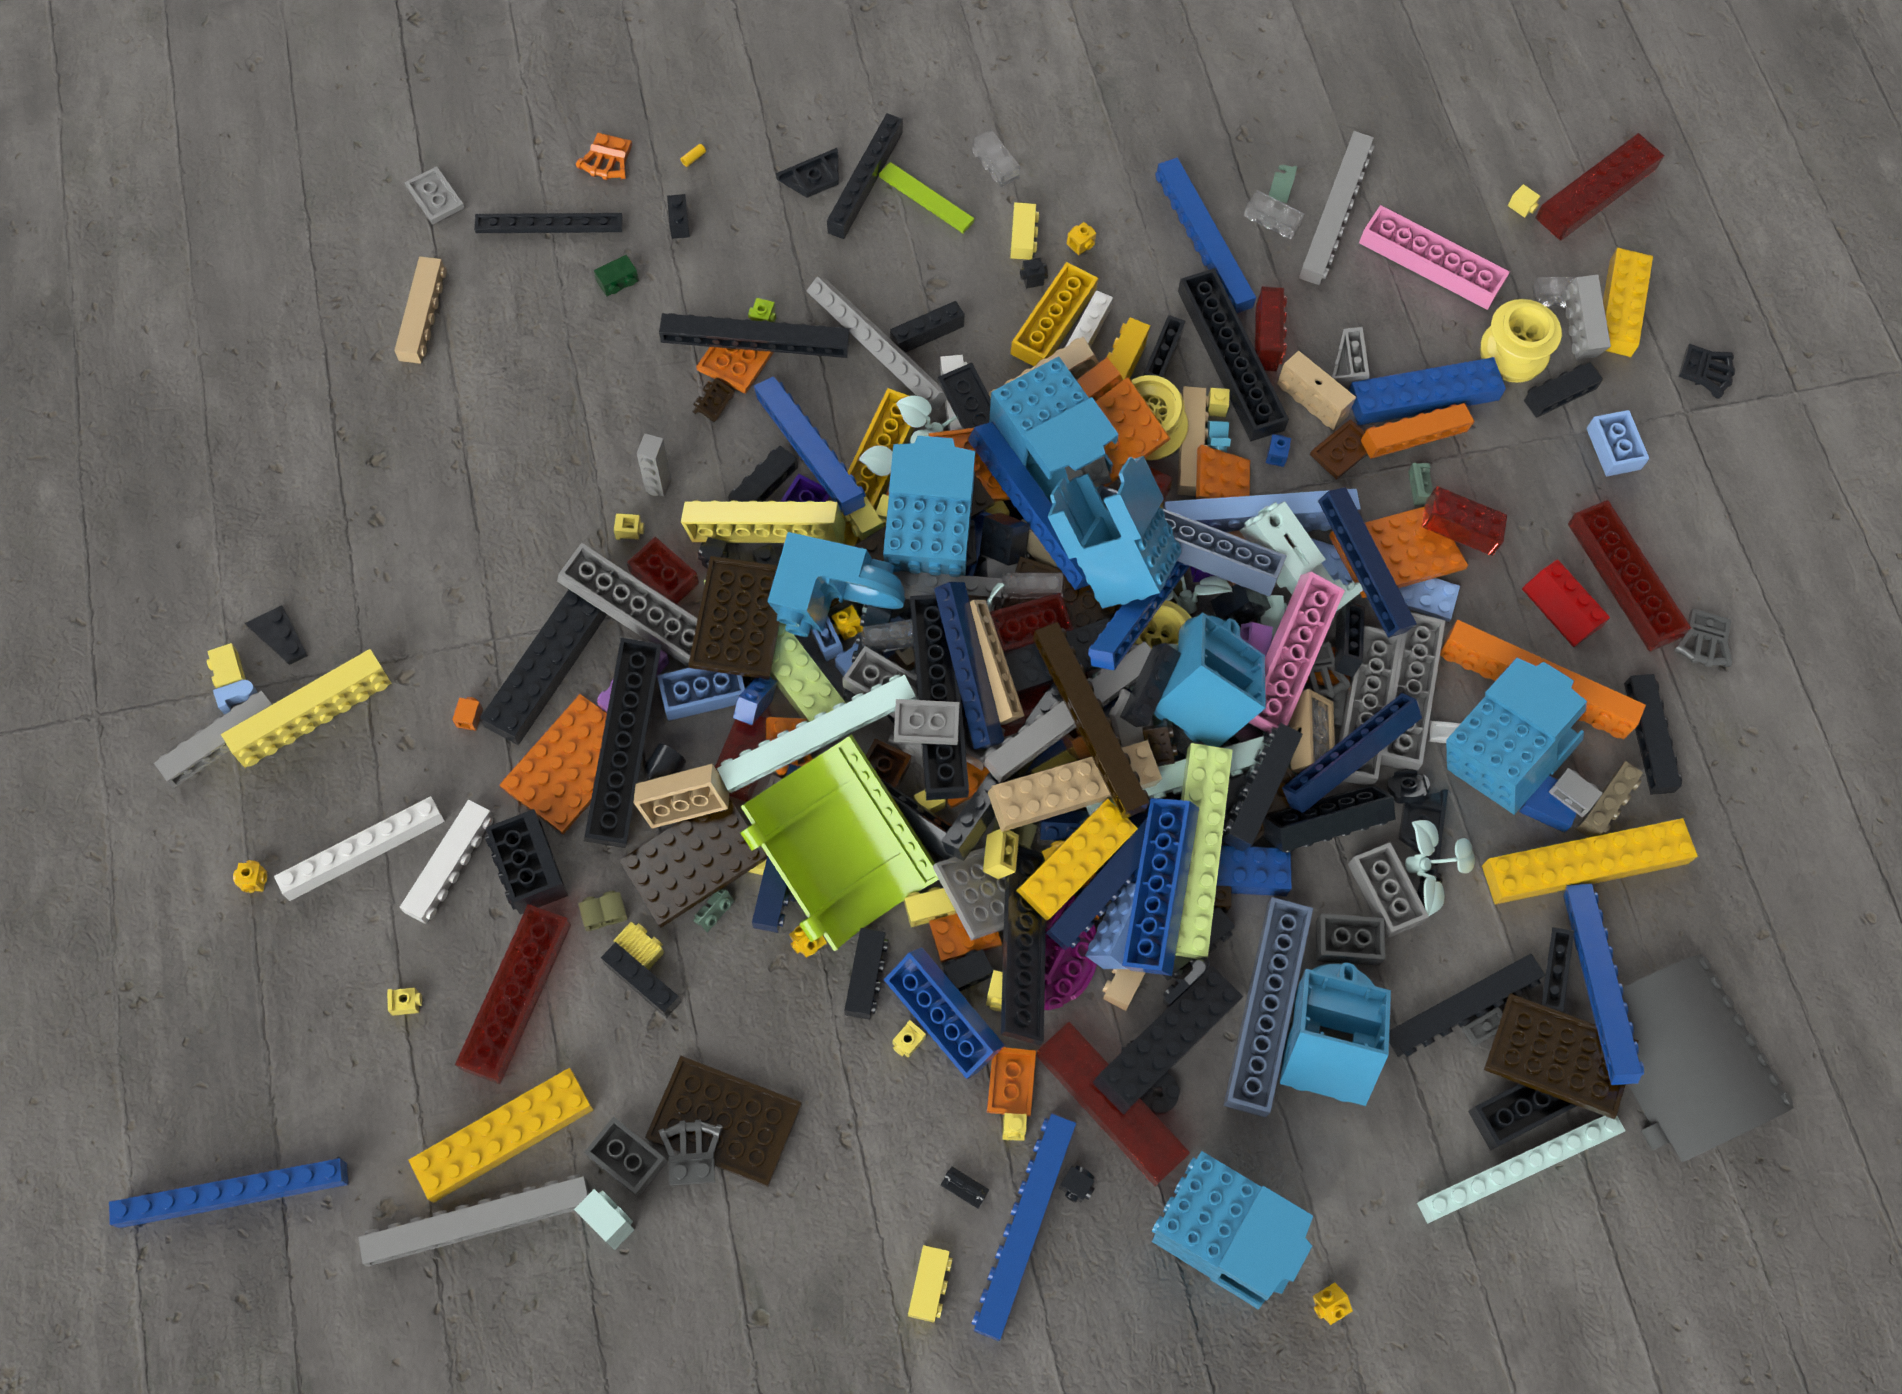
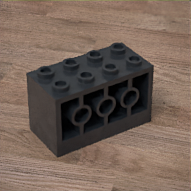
M534 809L485 827L488 835L484 836L493 853L491 854L493 862L498 868L499 879L502 885H504L507 901L513 910L517 909L521 915L568 896L543 826Z

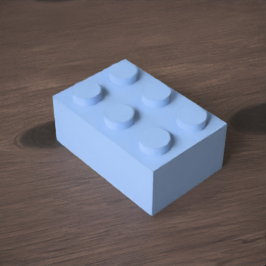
M1629 410L1593 417L1586 428L1606 477L1641 470L1649 460Z

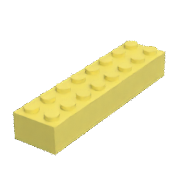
M694 500L684 503L681 523L692 542H706L707 538L711 537L726 541L727 543H785L787 533L791 532L843 543L846 526L838 503L833 501L738 502L733 500L730 502H720L713 500L711 502H701Z
M371 649L225 731L221 736L231 753L244 768L253 766L265 756L276 753L284 745L293 743L296 738L312 732L315 727L331 721L334 716L347 712L353 705L366 701L372 694L385 690L391 684V681Z

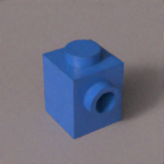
M1273 434L1265 463L1284 467L1288 458L1291 438Z

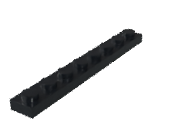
M622 213L475 214L474 230L475 233L622 232L623 215Z

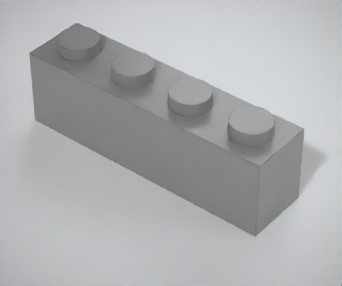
M644 433L637 451V457L645 491L653 496L660 495L664 497L672 478L664 439Z

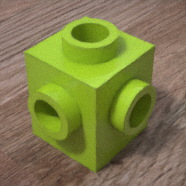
M756 298L754 306L749 309L748 318L751 321L775 322V302Z

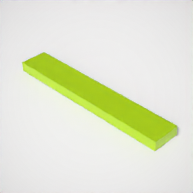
M890 162L879 173L881 179L961 233H964L974 223L972 216Z

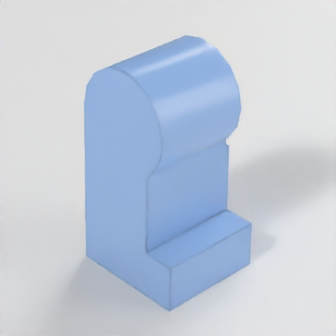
M240 680L213 690L218 708L223 714L229 713L231 706L245 702L251 695L258 693L254 685L248 680Z

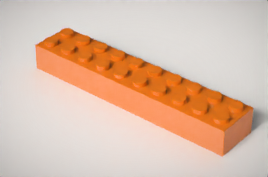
M1460 620L1455 622L1441 647L1440 656L1446 661L1455 662L1466 670H1472L1479 673L1482 677L1494 681L1501 676L1516 658L1535 666L1542 662L1547 663L1574 680L1572 689L1587 701L1586 711L1578 721L1591 724L1595 729L1604 730L1615 738L1625 739L1637 727L1646 706L1639 701Z

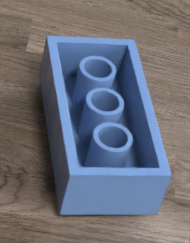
M693 668L657 675L668 721L734 706L737 704L738 696L745 690L741 675Z
M1129 883L1127 886L1123 884L1119 889L1121 894L1109 904L1102 922L1097 927V933L1088 946L1085 956L1102 969H1127L1122 966L1136 883Z

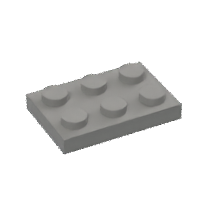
M437 166L405 182L407 189L432 225L464 209L462 201Z
M896 699L894 742L957 745L959 702Z

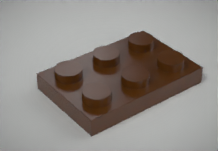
M1350 419L1310 452V456L1337 480L1368 455L1361 442L1365 432Z

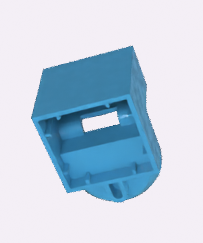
M788 532L767 602L778 614L776 620L786 624L785 630L797 636L808 637L810 629L823 632L830 605L834 598H839L840 603L844 599L880 608L899 609L904 606L905 591L900 579L892 574L894 565L872 559L867 549Z
M1203 612L1199 616L1188 619L1179 630L1178 651L1181 655L1154 714L1161 721L1168 719V722L1171 721L1182 728L1187 737L1193 742L1199 743L1202 741L1208 746L1220 747L1266 708L1265 654L1241 638L1240 627L1233 619L1229 618L1225 622L1218 617L1209 616Z
M1350 963L1326 964L1312 970L1305 969L1296 990L1293 1026L1283 1050L1280 1084L1300 1091H1310L1333 1097L1342 1102H1352L1366 1106L1389 1055L1391 990L1376 987L1365 974L1357 970ZM1320 1026L1353 1034V1041L1349 1042L1324 1035V1032L1319 1034Z

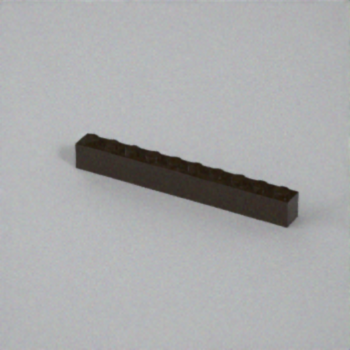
M1058 622L1035 630L1033 641L1122 819L1145 811L1150 801L1149 795L1146 790L1142 789L1138 773L1132 770L1130 758L1127 753L1123 752L1121 740L1117 734H1114L1112 722L1108 716H1105L1101 700L1097 699L1094 695V687L1091 681H1087L1085 669L1081 663H1078L1075 649L1067 641L1066 631L1060 627Z

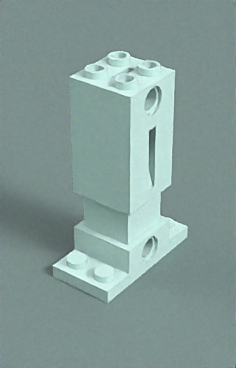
M1285 501L1280 504L1275 502L1269 507H1264L1258 512L1259 515L1247 520L1244 523L1245 527L1240 530L1247 541L1287 556L1276 583L1280 588L1286 586L1291 594H1293L1300 576L1308 572H1313L1345 590L1336 612L1363 591L1360 582L1355 583L1352 581L1345 585L1340 579L1335 581L1332 579L1322 565V562L1326 559Z

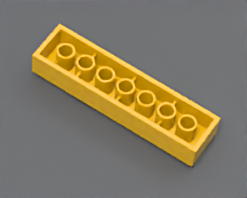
M569 1067L410 1158L408 1161L427 1199L435 1203L592 1112L593 1108L575 1074Z

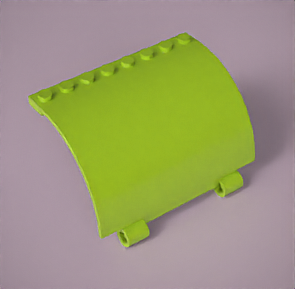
M852 735L740 806L752 824L740 832L752 851L762 846L807 916L799 925L808 939L812 942L824 935L834 951L858 933L860 928L866 927L904 901L909 894L918 892L939 880L933 869L934 861Z

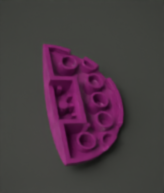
M1072 896L1046 921V932L1075 900V896ZM1094 925L1087 933L1083 931L1078 936L1081 940L1073 949L1069 947L1064 950L1046 934L1044 1010L1063 1007L1064 1004L1076 999L1092 980L1097 964L1085 955L1090 942L1096 935Z

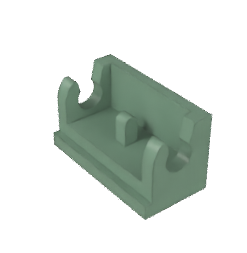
M1279 165L1278 169L1284 170L1286 173L1275 172L1268 199L1287 203L1297 166Z
M1412 463L1408 471L1414 505H1434L1436 503V499H1434L1436 494L1433 493L1429 463Z

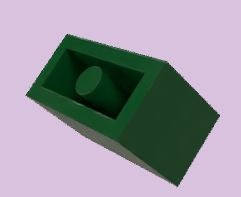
M627 255L594 270L596 282L606 297L616 294L620 290L632 286L639 281L637 270Z

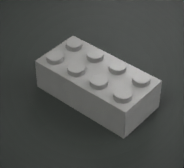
M1599 276L1576 277L1563 289L1562 296L1563 300L1566 301L1567 308L1565 313L1567 319H1569V335L1572 336V353L1575 354V359L1578 360L1598 357L1610 348L1611 344Z
M1391 842L1357 855L1349 862L1348 866L1374 917L1384 918L1385 939L1419 926L1429 918Z

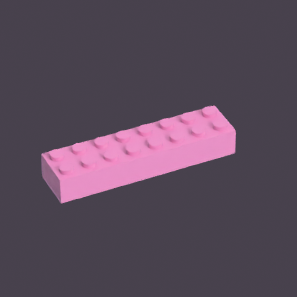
M1381 205L1367 224L1359 241L1363 246L1487 310L1510 271Z
M1313 572L1300 576L1265 657L1266 708L1249 722L1265 732L1270 731L1272 726L1276 727L1280 722L1288 726L1345 591Z

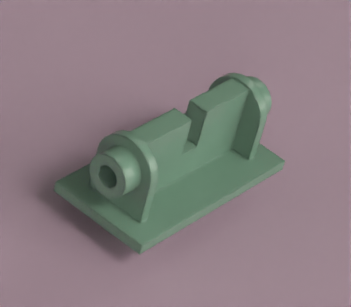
M720 889L707 901L711 907L708 908L704 905L694 915L695 919L693 921L697 925H701L708 933L721 916L731 907L734 899L726 889L725 891Z

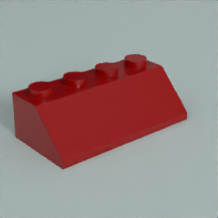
M1558 559L1540 571L1522 588L1526 595L1573 647L1601 629L1610 619L1609 615Z

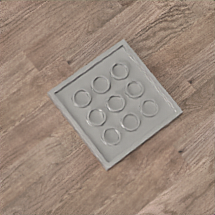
M985 848L970 852L964 861L953 857L935 863L933 866L971 940L1004 929L1005 877L996 879L983 872Z

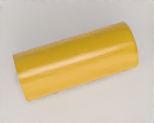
M698 144L680 158L682 164L688 167L705 154L706 149L702 144Z

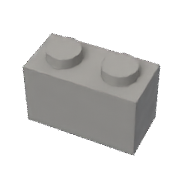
M1570 768L1560 776L1549 791L1551 795L1581 817H1584L1602 795V792L1598 790L1596 785L1587 782L1578 772Z

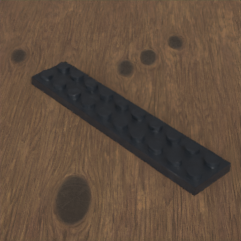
M972 362L937 378L962 429L974 428L989 423L991 398ZM1003 500L1009 510V516L1018 520L1024 519L1011 500Z
M1018 846L1016 872L1005 876L1001 1035L1041 1045L1044 1042L1046 920L1016 890L1045 862L1043 853Z

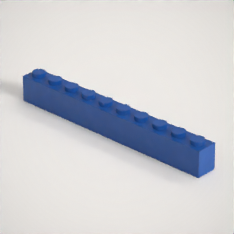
M1178 157L1159 163L1155 173L1156 180L1161 183L1165 196H1168L1171 201L1172 209L1176 210L1180 223L1186 228L1187 236L1192 239L1195 250L1201 255L1203 265L1207 266L1208 270L1215 269L1236 313L1253 308L1256 296Z
M773 376L754 385L757 400L831 499L838 503L843 515L846 516L864 507V497H866L863 488L856 485L854 476L847 473L844 463L838 461L834 450L830 451L827 441L821 439L816 427L813 428L811 426L810 419L807 415H803L802 409L798 404L795 405L793 397L790 393H786L782 382H778Z
M993 422L974 427L968 438L971 446L975 449L1024 520L1029 524L1068 582L1075 590L1088 586L1086 575L1082 568L1079 567L1077 558H1068L1047 517L1052 507V503Z
M1177 561L1160 593L1151 595L1144 600H1132L1128 604L1122 605L1116 611L1115 616L1107 623L1106 628L1098 635L1097 640L1089 648L1088 655L1091 657V666L1109 670L1117 668L1190 567L1189 565Z
M1592 884L1567 885L1563 897L1571 929L1574 930V941L1611 1085L1638 1084L1641 1076L1644 1075V1066L1642 1061L1639 1062L1638 1059L1639 1047L1638 1043L1633 1040V1024L1628 1021V1006L1622 999L1623 987L1617 980L1618 968L1616 964L1613 965L1612 961L1613 949L1611 946H1608V931L1606 927H1603L1602 923L1603 912L1597 905L1599 902L1598 893L1594 892Z
M1052 1113L1049 1119H1044L1041 1127L1044 1135L1042 1140L1037 1139L1033 1150L1037 1153L1035 1160H1030L1026 1169L1029 1177L1027 1182L1022 1181L1018 1194L1022 1195L1020 1202L1014 1203L1010 1214L1014 1216L1012 1224L1007 1223L1003 1234L1006 1237L1004 1246L999 1245L995 1258L999 1259L997 1267H991L987 1280L991 1281L989 1289L983 1290L979 1301L983 1303L980 1312H975L971 1323L975 1325L974 1332L997 1341L1001 1339L1076 1125L1073 1121Z
M338 1158L110 1201V1225L124 1228L348 1185L347 1162Z

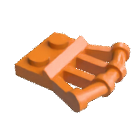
M597 133L593 144H591L590 151L583 158L577 160L576 167L590 173L592 177L600 176L605 180L609 178L626 179L625 162L631 150L632 141ZM596 156L597 159L594 166H590L588 163ZM604 158L609 159L604 170L600 169ZM616 161L620 162V170L612 171Z
M766 718V740L772 741L778 738L777 735L786 730L790 732L796 729L795 726L797 724L807 721V719ZM811 754L803 757V763L798 764V760L790 764L803 766L813 760ZM786 765L776 770L775 772H777L778 775H785V773H787L789 765Z

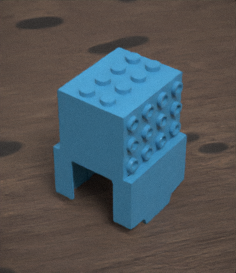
M1059 356L991 392L989 423H994L1051 503L1050 495L1059 481L1065 478L1067 483L1069 482L1065 467L1070 466L1073 470L1077 471L1104 456L1109 473L1112 472L1113 463L1106 455L1104 446L1111 441L1116 444L1119 434L1094 399L1087 396Z
M917 436L915 443L893 444L883 551L884 562L894 565L893 572L909 571L913 574L923 572L930 575L949 574L951 577L966 576L974 488L975 451L955 447L953 438Z
M1144 456L1135 459L1129 457L1119 472L1121 485L1118 493L1103 499L1107 508H1105L1089 473L1074 477L1068 483L1065 478H1062L1050 495L1053 505L1047 517L1068 558H1077V563L1086 575V581L1091 585L1095 599L1100 603L1102 609L1117 604L1125 605L1136 599L1144 600L1151 595L1160 593L1181 554V546L1179 542H1176L1173 529L1168 525L1164 510L1160 507L1164 498Z
M1516 658L1485 692V697L1446 739L1447 770L1515 815L1550 774L1553 775L1583 741L1584 731L1581 730L1577 733L1571 727L1586 711L1587 701L1572 689L1574 680L1545 662L1535 666Z
M1201 1151L1198 1158L1193 1157L1185 1172L1187 1177H1182L1174 1191L1177 1194L1176 1197L1171 1196L1163 1210L1165 1213L1164 1218L1159 1216L1152 1230L1155 1233L1152 1242L1259 1310L1273 1292L1282 1294L1288 1282L1295 1280L1312 1248V1245L1305 1237L1313 1215L1265 1186H1259Z

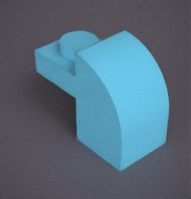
M1208 420V447L1227 453V446L1230 447L1231 439L1228 438L1229 422Z

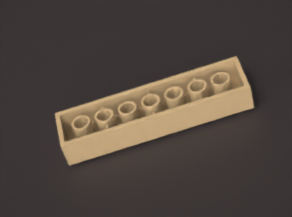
M1148 740L1122 748L1123 752L1127 753L1130 758L1132 770L1136 771L1139 775L1142 789L1156 786L1162 780ZM1092 757L992 786L988 791V796L1001 832L1112 799Z

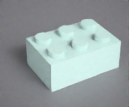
M593 1189L574 1209L614 1250L634 1231L631 1226L633 1221L603 1190L598 1193Z

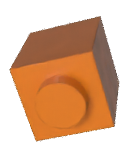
M459 697L452 719L455 726L476 731L483 711L480 702L472 697H467L466 699Z

